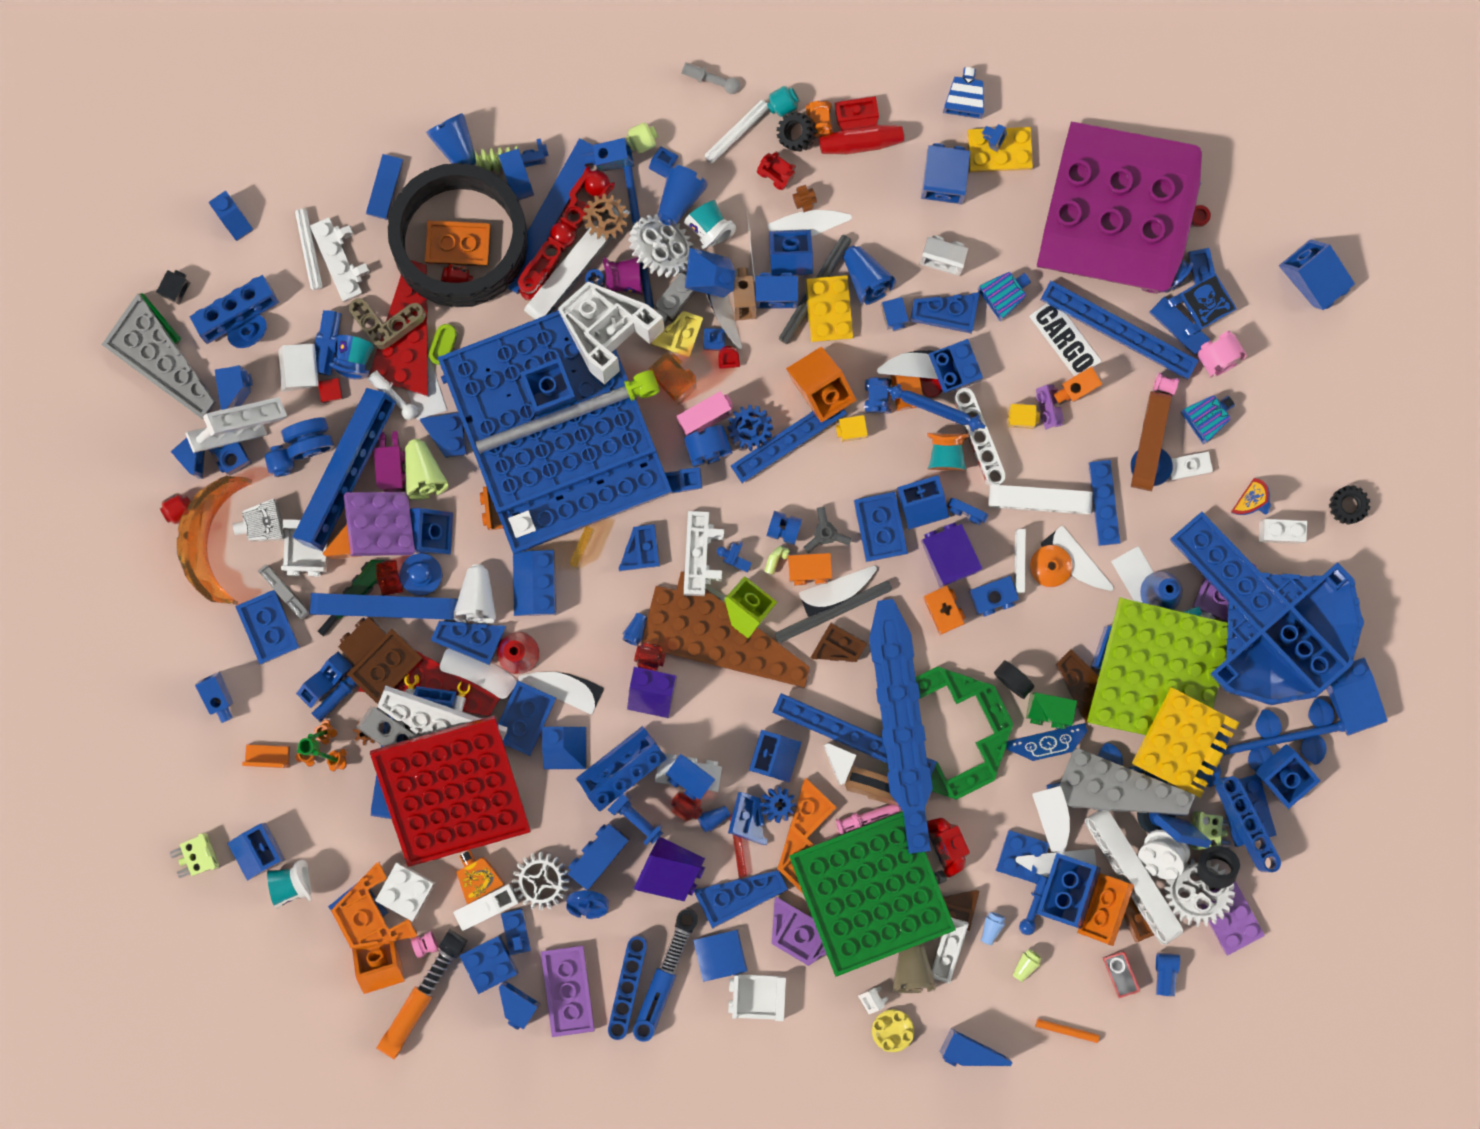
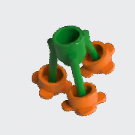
M325 719L321 725L315 727V734H308V738L300 740L295 759L298 762L306 763L308 767H312L315 764L316 756L327 759V764L331 771L334 772L336 769L344 770L347 766V751L345 749L340 751L334 750L329 754L320 752V745L315 740L317 738L327 745L338 734L337 730L333 729L330 725V721Z

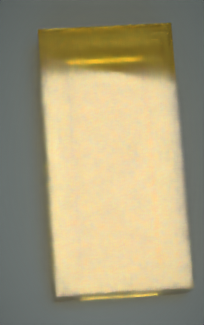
M588 526L584 528L569 563L570 566L576 569L579 568L594 533L593 528Z

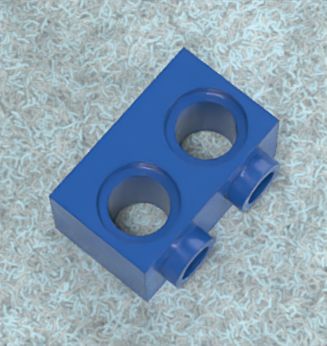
M240 442L208 449L212 455L215 454L219 461L216 464L222 473L226 472L230 476L252 464ZM236 455L237 462L229 466L228 458Z

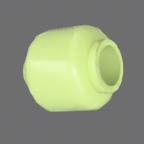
M641 123L630 128L626 136L631 150H636L639 154L656 146L655 139L658 138L654 126L649 127L647 123Z

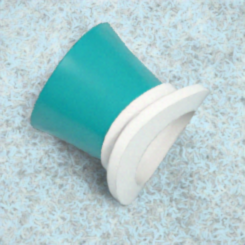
M716 200L709 201L696 208L684 221L687 226L701 237L702 249L729 239L736 231V225L731 220L727 221L723 218Z
M305 860L297 861L291 869L267 871L269 893L276 909L298 898L306 897L307 901H312L309 869Z

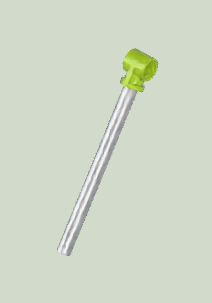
M652 370L641 372L633 377V381H624L625 386L476 441L478 451L481 454L627 398L634 401L638 396L640 398L654 396L660 392L654 372Z

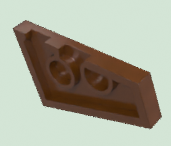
M1070 649L1055 665L1073 700L1077 701L1076 706L1084 722L1087 724L1099 676Z

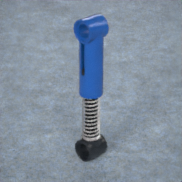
M683 909L677 915L675 931L673 932L674 936H672L673 939H670L672 942L669 943V950H666V957H663L665 959L662 961L663 964H660L662 968H657L633 1027V1035L638 1041H649L654 1035L677 976L674 974L676 973L674 970L677 969V963L680 962L678 959H681V952L684 951V945L687 944L685 941H688L687 938L693 932L698 922V916L692 909ZM684 914L692 915L693 923L691 925H684L681 922V917ZM653 1000H656L657 1004L651 1019H646ZM643 1024L650 1028V1033L645 1036L638 1032V1027Z

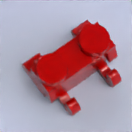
M777 151L773 154L768 153L760 161L757 174L763 178L769 177L774 181L773 185L777 189L784 190L794 177L796 165H790L779 156L780 153Z

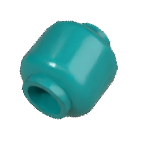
M782 86L769 94L770 102L767 105L772 114L777 113L778 116L783 117L798 108L797 103L800 101L792 87Z

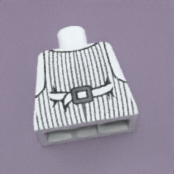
M275 499L242 511L244 521L233 523L235 536L247 534L248 541L251 542L281 541L285 539L279 505Z

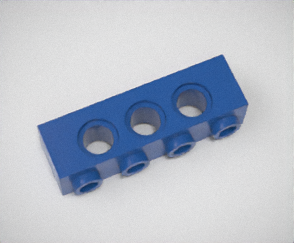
M262 274L251 279L249 283L242 287L234 289L228 295L216 299L207 307L197 310L195 314L189 317L199 336L206 344H209L280 302Z

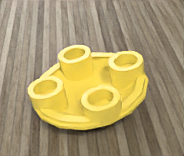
M891 1009L883 1011L873 1022V1040L885 1052L902 1051L913 1040V1022L907 1014L900 1010Z

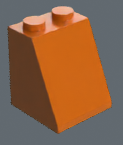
M822 346L786 368L794 385L821 423L857 401L843 372Z

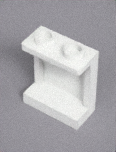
M283 519L285 539L284 561L281 570L287 572L288 576H299L300 572H308V576L320 577L321 573H327V557L322 553L328 547V542L323 552L304 546L292 537L300 520Z
M750 974L734 975V979H730L729 992H733V1000H729L728 1013H732V1019L752 1018L784 1021L786 977Z

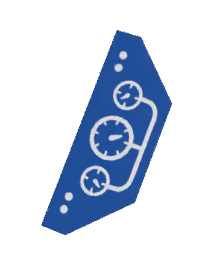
M1085 723L1066 727L1063 730L1057 729L1007 741L1006 748L1032 761L1062 755L1074 751L1087 733Z

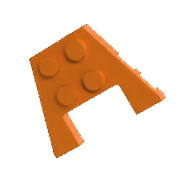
M380 862L375 863L331 910L351 949L418 936L409 919L389 928L369 889L388 878Z

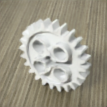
M657 214L653 218L650 215H647L646 218L642 217L635 223L629 233L631 235L628 239L631 242L629 248L635 250L632 256L639 257L637 263H644L643 269L649 267L651 274L657 271L658 277L664 273L666 278L671 274L673 277H676L678 273H683L687 269L689 249L692 248L694 243L688 242L691 236L684 235L686 229L680 230V223L667 226L660 222Z
M1191 859V865L1184 864V870L1179 877L1166 879V885L1169 887H1164V893L1167 894L1165 901L1169 902L1168 906L1170 909L1175 908L1173 910L1175 916L1180 914L1181 922L1186 918L1188 919V925L1192 921H1196L1197 927H1199L1200 922H1204L1207 927L1209 920L1216 924V917L1223 920V912L1229 914L1230 908L1228 906H1233L1231 898H1235V892L1232 891L1234 884L1226 888H1218L1220 891L1217 893L1211 892L1209 889L1212 887L1205 884L1202 880L1193 881L1191 879L1193 876H1198V864ZM1211 860L1207 862L1206 866L1211 872L1218 875L1226 874V869L1218 871L1219 864L1212 867ZM1182 892H1186L1190 896L1187 898H1182L1179 896V894ZM1199 904H1206L1208 908L1202 910L1197 906Z

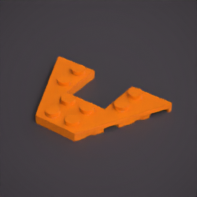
M807 778L804 779L777 868L802 894L803 892L789 855L815 846L807 838L837 808Z

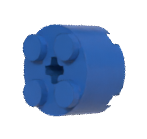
M723 425L705 428V431L700 433L697 431L684 438L693 467L705 464V461L708 464H713L720 461V456L723 458L733 454Z

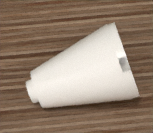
M472 565L471 568L467 569L454 610V620L467 623V620L473 621V624H492L496 620L489 572L483 565Z

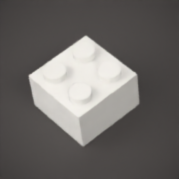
M397 862L375 901L410 921H415L436 882L401 862Z

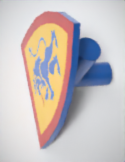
M1253 478L1231 513L1247 515L1259 510L1264 515L1268 514L1271 504L1270 491L1267 484L1260 479Z

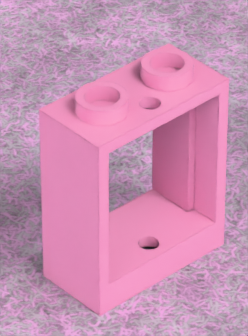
M720 391L677 415V422L686 436L697 431L700 433L705 428L711 427L732 415L731 409L733 404L727 394L723 395Z

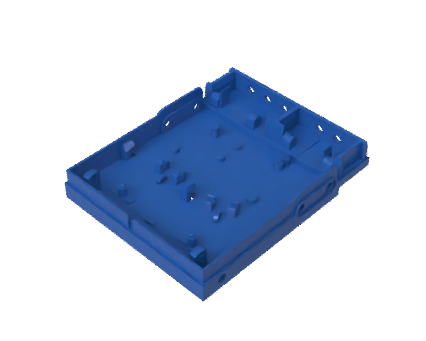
M559 311L437 357L444 373L441 376L443 384L447 383L513 554L520 553L672 493L636 398L634 401H631L630 398L624 399L481 454L479 453L476 441L625 386L624 381H627L628 378L617 350L615 349L611 353L618 358L620 371L604 384L588 370ZM560 357L577 402L537 417L520 372ZM529 510L536 531L516 538L508 518Z

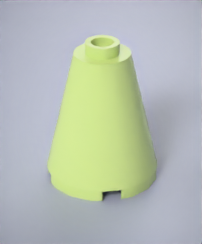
M420 439L409 441L405 447L407 495L411 500H424L430 498L429 494L435 492L436 495L442 494L448 489V482L427 444L424 441H420Z

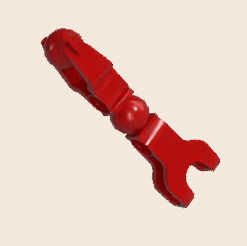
M590 166L585 168L582 177L579 178L570 191V204L564 213L565 217H561V222L556 223L551 228L548 241L543 244L534 259L526 266L519 277L520 294L525 300L530 301L548 280L561 258V252L564 253L565 248L574 243L578 229L584 224L585 221H583L582 217L587 214L583 212V209L590 207L584 201H578L577 199L582 188L584 187L585 191L592 196H599V199H602L603 194L606 195L607 199V196L615 188V182L610 183L608 176L604 172L599 170L591 171ZM603 204L597 206L596 208H597V209L602 208ZM572 214L580 216L579 220L575 222L570 221L568 218ZM554 248L557 250V254L548 256L546 251Z

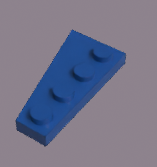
M779 870L728 883L695 889L694 893L712 929L788 891V888Z

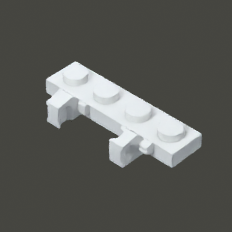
M329 217L310 225L342 301L347 302L363 295L358 283L362 282L361 277L371 272L366 263L354 268V265H350L342 245H344L343 240L354 236L350 225L341 229L339 226L333 227Z
M688 511L684 595L705 596V585H711V581H722V571L709 570V565H706L707 544H711V540H724V529H713L714 525L709 524V512Z

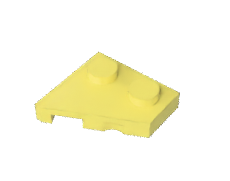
M683 311L652 341L651 345L690 358L703 317Z

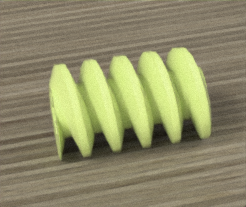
M501 147L498 148L497 154L494 153L492 148H490L488 155L484 149L481 150L480 155L475 151L476 166L491 172L494 169L496 174H500L502 165L498 155L503 154ZM509 147L506 148V152L511 151Z

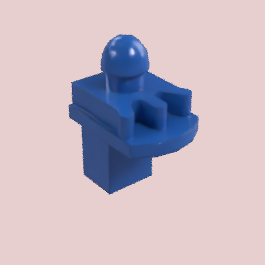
M739 540L737 544L731 543L729 549L723 546L717 548V554L720 557H724V563L748 573L752 563L737 556L742 547V541Z

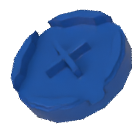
M576 891L567 897L566 909L576 917L581 918V915L586 916V919H596L606 915L609 909V900L598 892Z

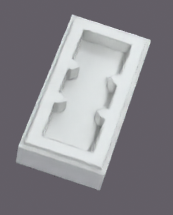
M1209 452L1172 458L1173 470L1170 480L1212 473L1213 469Z

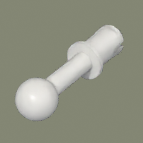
M377 370L368 377L367 380L379 391L385 392L396 401V405L401 409L403 418L407 420L416 418L418 414L417 407L414 404L406 403L391 388L392 382L389 383Z

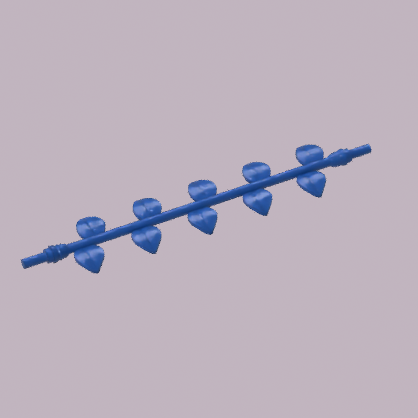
M1316 698L1308 711V718L1315 728L1279 735L1282 725L1278 716L1269 710H1262L1257 718L1255 727L1258 734L1264 739L1227 746L1226 750L1214 743L1210 747L1223 753V756L1251 750L1248 756V764L1256 771L1273 756L1272 751L1267 746L1303 739L1301 744L1302 755L1308 761L1317 765L1324 759L1327 750L1324 739L1319 735L1338 731L1345 732L1341 721L1332 724L1334 721L1332 707L1325 700ZM1218 731L1215 739L1221 740L1227 745L1229 737ZM1104 743L1098 756L1122 766L1123 757L1121 752L1114 745ZM1203 760L1201 765L1213 770L1214 773L1213 775H1208L1199 769L1196 777L1205 780L1208 783V787H1213L1221 775L1220 765L1218 764L1215 767ZM1138 766L1128 767L1131 770H1134L1139 773H1145L1144 775L1149 776L1151 778L1157 779L1168 784L1167 781L1141 769ZM1060 782L1048 784L1046 789L1058 787Z

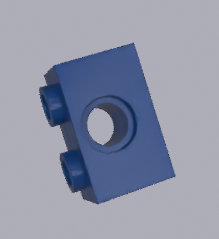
M1011 576L969 591L977 615L983 614L984 617L996 613L995 609L1002 606L1003 610L1016 606L1014 602L1019 600ZM991 592H997L1000 595L998 603L990 601L989 595Z

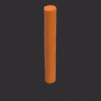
M1037 1019L1035 1027L1095 1043H1098L1100 1038L1098 1034Z

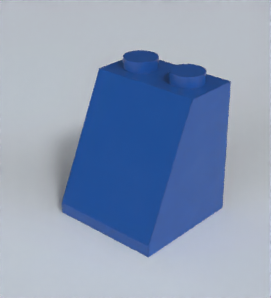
M934 143L932 146L929 145L926 155L921 199L962 204L966 195L970 151L961 146L946 148L945 145Z
M1312 239L1279 265L1281 270L1309 303L1321 310L1330 308L1336 299L1347 294L1350 288L1355 285L1331 245Z

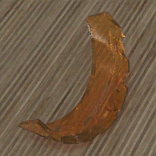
M236 476L219 478L203 490H200L193 497L194 499L188 505L187 510H184L178 526L179 536L177 538L178 558L188 581L201 595L211 602L238 605V601L223 590L213 575L208 560L207 540L211 523L219 508L234 493L251 485L252 480L249 478Z

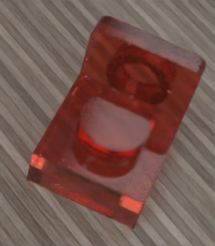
M397 561L377 563L376 577L382 596L403 592Z

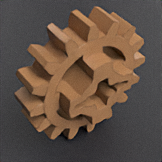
M605 194L602 195V199L594 196V203L588 201L590 208L583 209V212L587 214L582 217L583 221H588L584 225L585 229L591 228L589 234L593 235L596 233L598 240L601 236H604L605 240L608 241L610 235L616 239V232L623 233L621 226L627 227V222L623 221V219L628 218V214L623 213L626 210V206L620 207L621 200L618 199L615 202L614 195H611L609 199H606ZM605 204V206L600 209L596 208L599 205ZM613 207L617 209L620 217L614 215ZM605 213H608L610 219L602 221L601 216H604ZM591 217L597 220L598 228L592 223ZM616 226L611 230L605 231L607 227Z

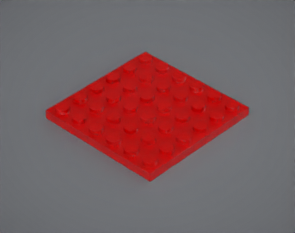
M495 715L370 751V756L407 867L531 832Z

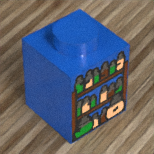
M900 297L881 303L887 330L899 331L904 329V325H907L909 320L903 298Z

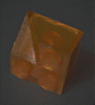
M666 352L648 369L654 372L657 383L679 405L697 388V380L691 370L687 369L685 371L680 365L682 361L674 353L670 355Z

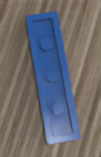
M1111 461L1089 462L1098 546L1120 544Z

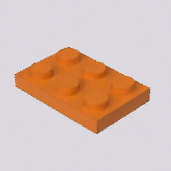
M427 220L425 263L488 266L491 224Z
M1099 873L1082 928H1078L1077 933L1114 946L1134 885Z

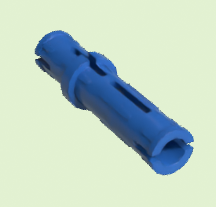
M349 676L344 681L341 680L339 682L340 685L311 712L320 723L348 694L351 695L353 693L352 690L357 684Z

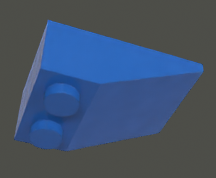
M1365 657L1353 661L1352 666L1326 688L1347 736L1388 721L1374 677Z
M952 1028L940 1049L944 1061L955 1067L957 1064L961 1066H1011L1013 1063L1009 1057Z

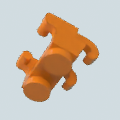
M827 100L814 101L806 105L807 116L812 118V122L816 124L814 127L817 129V133H814L816 138L834 133L830 124L832 103Z

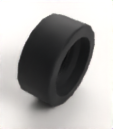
M1006 660L994 671L995 676L1022 699H1025L1035 687L1026 675Z
M1223 846L1206 848L1201 853L1197 865L1200 879L1213 888L1231 886L1236 881L1240 869L1237 855L1229 848ZM1212 859L1224 861L1231 868V872L1226 875L1215 874L1207 868L1206 862Z

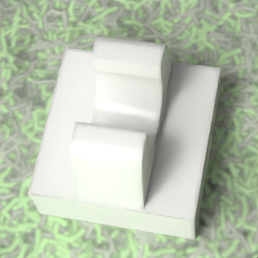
M881 987L872 988L858 995L868 1014L881 1010L888 1001L887 997L881 999L878 995V992L882 990Z

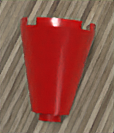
M514 632L508 634L501 640L498 646V661L510 673L524 674L534 668L539 659L538 644L533 637L526 633ZM517 648L518 653L516 655H512L513 650Z

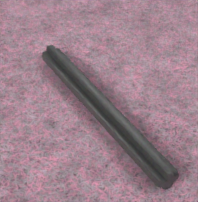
M841 235L816 278L830 277L851 243V239L848 236ZM806 294L779 336V340L785 344H789L808 313Z
M884 581L852 596L834 608L805 618L776 632L775 636L779 643L784 642L890 592L892 587L889 581Z

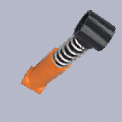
M449 929L439 945V955L435 957L434 964H431L432 967L430 970H427L428 973L426 977H423V982L419 983L420 986H414L390 1028L377 1045V1050L393 1060L396 1059L411 1031L433 998L431 991L436 989L435 985L440 982L439 978L443 976L444 970H447V965L451 964L454 958H458L468 941L467 939Z

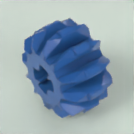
M776 786L775 791L772 788L768 789L769 796L766 794L762 795L766 802H761L760 806L766 807L762 814H768L767 820L772 821L775 819L776 823H780L781 818L784 821L789 820L787 813L794 815V811L790 808L796 807V803H791L790 801L795 796L792 794L788 795L789 789L785 788L782 791L780 786ZM777 802H781L782 806L775 807L774 804Z

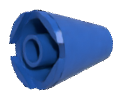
M463 113L426 131L428 137L451 164H476L475 152Z
M673 165L670 166L658 211L661 223L671 226V224L676 225L706 190L708 183L703 177L699 180L696 177L697 173L687 167L676 165L673 168Z
M851 246L845 251L844 261L862 305L863 303L870 305L886 296L884 292L888 288L892 290L895 287L896 279L861 246Z
M1157 571L1148 575L1142 582L1140 596L1143 603L1174 610L1182 599L1183 591L1180 581L1173 574Z

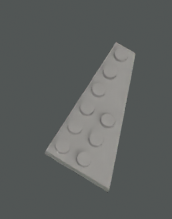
M137 293L102 345L201 419H204L203 416L210 412L216 401L145 300Z
M1075 748L1072 752L1059 785L1062 787L1067 807L1092 808L1093 810L1134 811L1138 813L1148 812L1187 816L1195 797L1192 793L1079 748Z

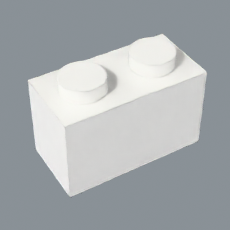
M1263 519L1259 522V542L1303 544L1307 540V521Z

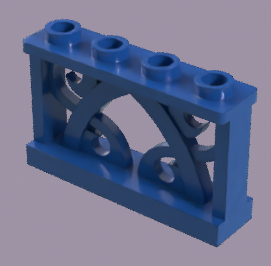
M641 726L579 775L576 780L597 810L602 811L667 758L647 730Z

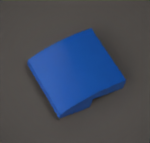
M738 929L693 940L703 982L748 971Z

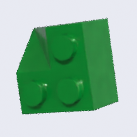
M1036 692L1030 693L1026 718L1031 719V724L1043 726V722L1051 723V728L1063 730L1067 726L1073 725L1077 701Z

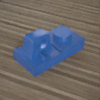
M523 909L501 913L510 955L531 951Z

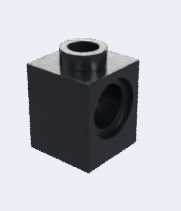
M167 270L156 293L179 305L190 285V282L185 279L187 275L178 270H175L174 273Z

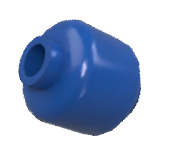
M283 445L270 447L271 451L265 454L268 473L274 474V477L289 475L291 470L294 469V461L289 460L287 448H283Z

